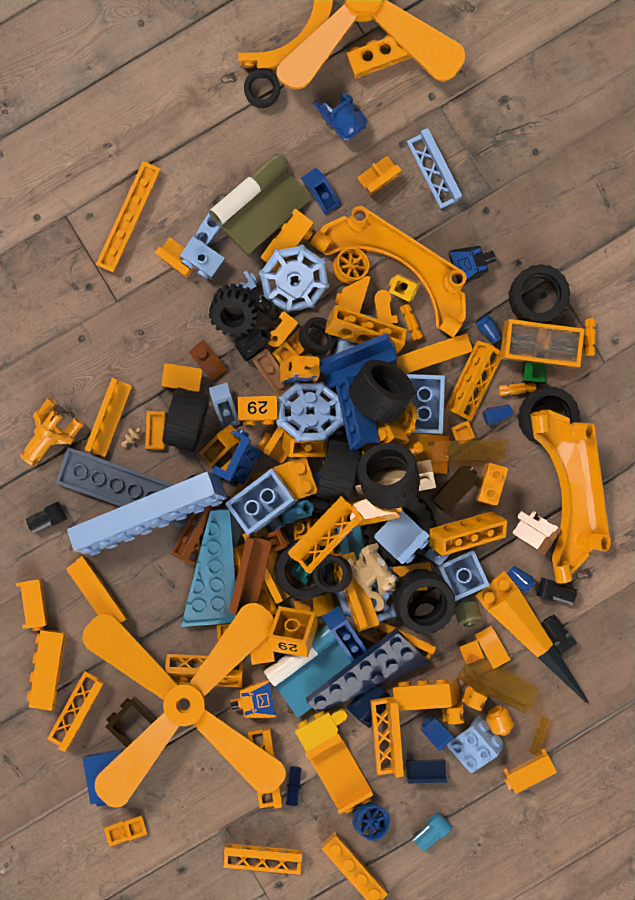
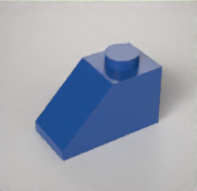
M316 167L301 177L306 189L325 215L341 204L327 178Z
M435 716L432 718L427 717L421 723L423 726L421 731L439 751L454 738L451 732Z

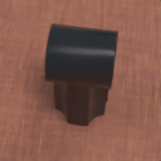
M260 327L234 346L244 361H248L259 353L258 350L271 341V333L268 329Z
M308 496V501L313 503L314 506L312 513L325 514L333 502L321 497Z
M58 501L45 507L43 511L26 519L29 530L34 534L48 526L59 524L68 518Z
M541 577L536 596L573 605L576 600L577 589Z
M555 614L547 617L540 623L552 639L551 642L560 655H563L577 645L575 639L564 629Z

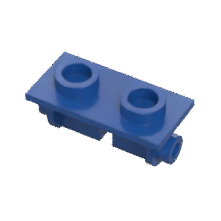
M249 445L233 479L244 485L263 452Z

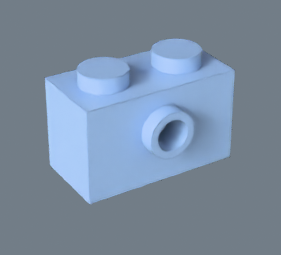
M195 237L191 238L180 254L181 263L189 269L191 267L198 271L197 274L205 280L207 278L212 280L225 260L223 256Z

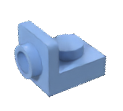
M246 270L243 273L248 283L242 282L240 284L243 285V288L249 287L250 292H253L257 289L255 284L258 281L253 273L249 274Z
M430 548L424 556L426 561L431 562V566L434 567L435 565L441 566L450 554L442 556Z

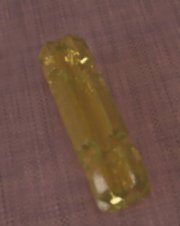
M541 717L538 724L540 725L536 729L533 738L534 743L530 747V752L533 754H540L541 745H543L548 731L547 727H549L551 722L549 718Z

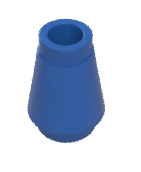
M486 315L476 322L477 329L492 344L502 338L493 317Z
M507 404L486 408L482 414L485 423L488 426H494L512 415L513 412L511 406Z
M515 565L507 573L519 590H523L525 593L536 583L533 576Z

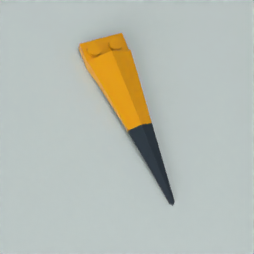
M503 570L489 582L490 586L479 590L474 596L493 617L584 702L588 703L587 698L521 591Z

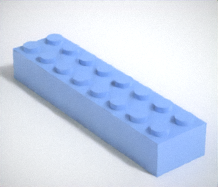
M205 472L67 529L73 551L93 556L99 554L101 549L116 547L118 542L131 541L135 539L134 536L140 533L145 535L152 532V529L155 527L162 528L168 526L172 520H183L187 518V514L192 512L193 514L204 511V507L209 505L211 507L217 506L227 496L220 477L210 472Z

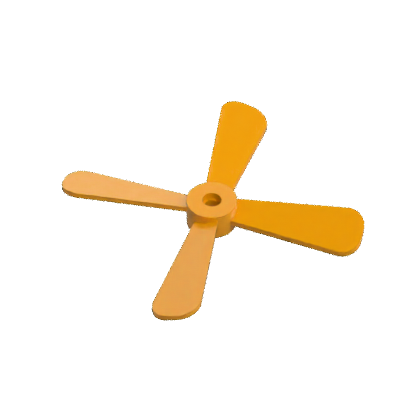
M343 0V6L279 64L277 78L282 84L291 89H302L309 85L355 21L367 22L375 20L416 62L438 81H448L458 73L465 60V51L460 43L388 0Z
M248 603L239 610L191 682L176 683L113 615L100 614L93 618L86 626L82 639L87 649L164 700V713L98 774L95 780V791L108 806L117 808L125 805L178 727L192 724L256 791L265 794L271 793L283 783L286 770L281 761L205 709V695L269 635L274 617L265 607L258 603ZM180 700H189L190 706L188 708L181 707Z

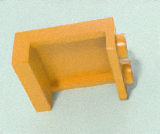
M492 463L484 464L473 501L490 506L498 505L508 468Z

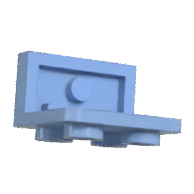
M401 511V518L388 520L374 537L403 565L405 562L409 564L416 556L414 552L418 548L422 550L428 544L429 540L427 538L430 535Z
M480 715L473 720L468 729L447 744L452 753L471 773L496 758L505 745L500 736L490 731L487 722Z

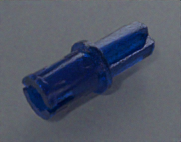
M299 766L290 767L289 784H286V787H288L286 805L289 806L298 805L299 789L302 787L300 785L302 769Z

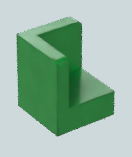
M525 361L523 363L521 382L547 383V379H545L546 365Z

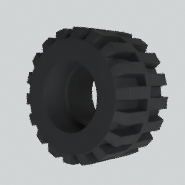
M231 283L230 287L226 284L222 289L219 288L209 308V318L212 319L211 324L216 325L215 329L223 331L222 334L224 335L228 333L231 337H234L235 334L239 337L243 333H249V330H252L256 324L260 310L255 304V292L251 293L249 287L243 288L242 284L236 286L235 283ZM234 305L239 307L244 313L235 315L230 313L225 307Z

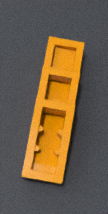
M466 333L398 356V361L394 364L405 374H409L471 353L473 349Z

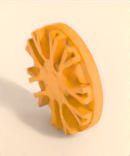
M410 401L398 419L406 436L415 431L417 428L415 426L416 420H419L417 418L419 414H416L418 409L417 406L413 405V401Z

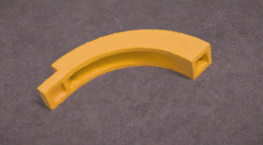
M314 0L313 10L306 26L288 44L267 52L238 53L239 66H243V68L257 66L258 69H266L271 72L277 71L279 64L331 17L333 0Z

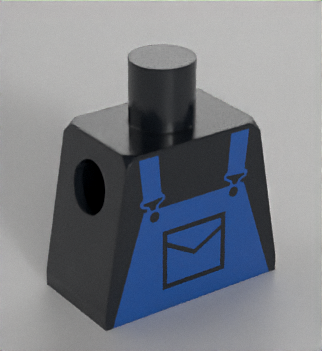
M480 246L454 249L448 253L451 264L466 274L464 286L487 274L489 271L487 264L496 261L493 250L483 253ZM456 276L457 282L460 284L462 280L459 276Z

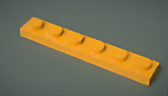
M145 161L142 162L98 258L97 266L115 273L161 172L160 168Z

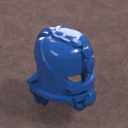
M342 93L339 97L340 105L334 110L325 102L319 104L317 101H314L313 105L322 115V119L326 121V125L330 124L341 139L351 140L352 137H355L366 128L367 118H365L361 110L357 111L354 108L355 104L351 95H344Z

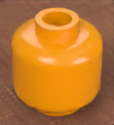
M495 706L488 711L486 722L490 727V731L500 736L509 734L514 726L509 710L505 707Z

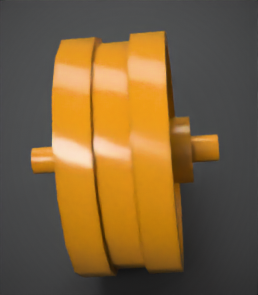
M355 247L343 249L334 259L332 265L335 276L346 284H353L362 279L368 273L370 267L366 254ZM348 254V260L345 259L342 255ZM339 260L343 262L345 265L340 266ZM357 270L363 271L361 276H359Z

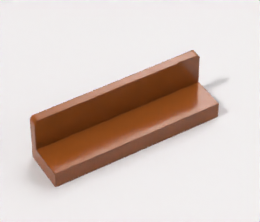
M254 536L246 537L229 613L237 615L244 605L259 602L272 541Z

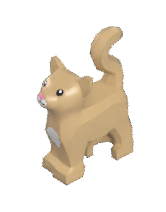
M377 543L363 548L359 554L358 561L354 562L352 558H349L347 561L351 565L353 576L357 583L364 589L368 597L377 601V605L374 608L375 611H381L385 606V600L382 595L387 590L395 591L397 589V577L388 571L386 562L378 554L379 546ZM376 581L378 584L379 593L374 592L372 590V585Z

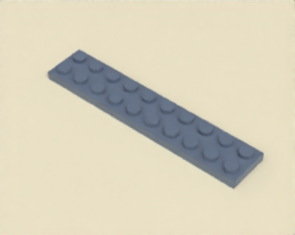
M70 447L66 450L55 481L58 485L121 507L174 485ZM230 511L232 544L236 547L243 528ZM191 513L187 514V518L179 521L175 519L170 521L169 524L184 528Z

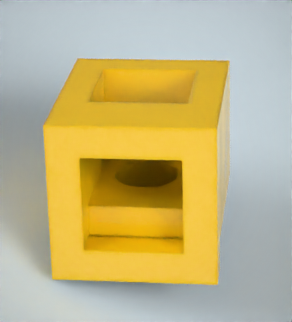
M397 274L389 282V287H391L389 293L410 302L413 301L420 283ZM402 283L407 285L406 290L401 288Z

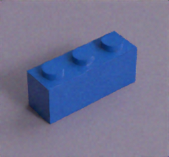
M339 606L322 616L351 662L367 651L362 640Z

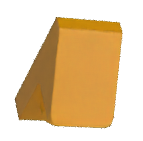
M331 593L321 594L309 600L300 599L294 601L295 609L316 612L317 617L335 609Z

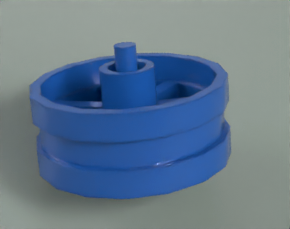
M365 803L356 809L352 823L357 834L367 840L375 841L381 839L387 833L390 826V818L384 808L375 803ZM374 808L372 815H370L369 809ZM380 810L382 816L376 817L378 811ZM360 822H364L365 825L360 828ZM369 827V835H364L363 832Z

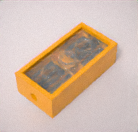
M508 319L504 321L500 359L578 368L581 363L584 329Z

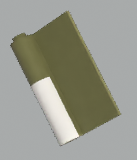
M274 154L209 210L211 218L247 256L293 216L292 212L294 209L299 211L313 198L287 171L288 161L281 154Z

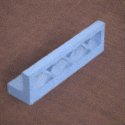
M429 129L422 130L420 135L408 140L406 143L441 210L461 200L462 194ZM422 139L425 145L424 151L415 150L413 143ZM423 157L432 159V169L423 166ZM432 173L441 177L440 186L432 184L430 180ZM440 191L448 192L451 199L442 203L439 198Z

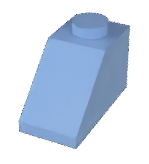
M228 383L210 387L211 399L222 430L230 424L232 426L240 425Z

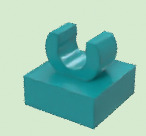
M297 562L290 571V574L306 584L313 571L310 574L307 573L300 563Z

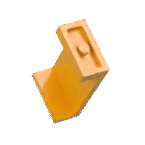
M339 731L334 737L307 752L305 751V755L312 762L333 799L339 814L343 812L347 814L355 809V805L359 803L365 804L371 800L373 791Z

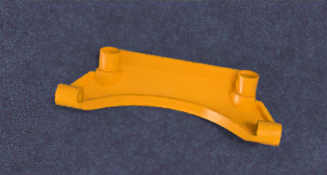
M355 207L350 218L343 216L323 225L309 244L326 256L338 254L348 247H355L361 251L381 254L397 261L413 273L426 290L434 310L436 327L454 338L466 318L465 293L460 290L466 282V274L365 207ZM361 213L365 219L359 221L354 216ZM459 276L462 282L456 284L452 281V277Z
M541 410L530 415L533 436L546 449L555 465L562 495L561 532L552 556L553 571L556 583H567L572 581V574L589 557V552L592 550L608 551L611 546L596 440V428L592 423L574 422L570 424V418L551 410Z

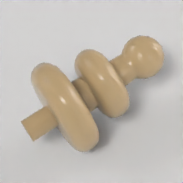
M129 427L128 432L130 434H125L126 440L121 443V446L126 448L129 443H135V439L140 440L141 434L139 431L141 429L139 427L137 429Z

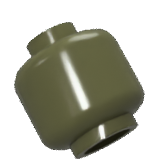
M469 598L459 600V604L455 607V616L458 624L464 626V628L479 624L482 615L478 603L470 601Z

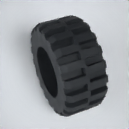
M415 495L413 500L403 505V510L409 512L414 517L416 524L430 534V528L436 526V520H434V514L428 507V504ZM381 522L362 525L363 539L366 545L377 543L379 546L378 554L385 562L402 565L374 537L381 529ZM429 542L422 550L418 548L414 552L416 556L411 562L417 561L427 553L428 549L431 548Z

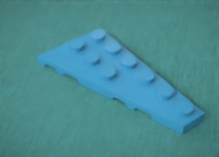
M229 508L211 509L209 512L181 627L231 623L236 616L229 613L236 584Z

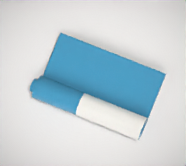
M325 625L316 632L308 657L286 654L265 669L264 673L269 681L278 689L297 718H299L312 708L307 703L306 697L348 666L351 660L328 626Z

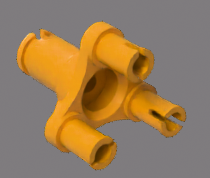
M49 397L46 398L41 408L32 415L36 425L35 435L25 447L24 452L20 454V457L26 463L33 464L34 466L38 464L37 461L41 460L51 445H71L75 440V435L84 425L81 420L73 417V420L65 430L58 428L56 424L62 418V415H57L58 412L53 410L58 404Z

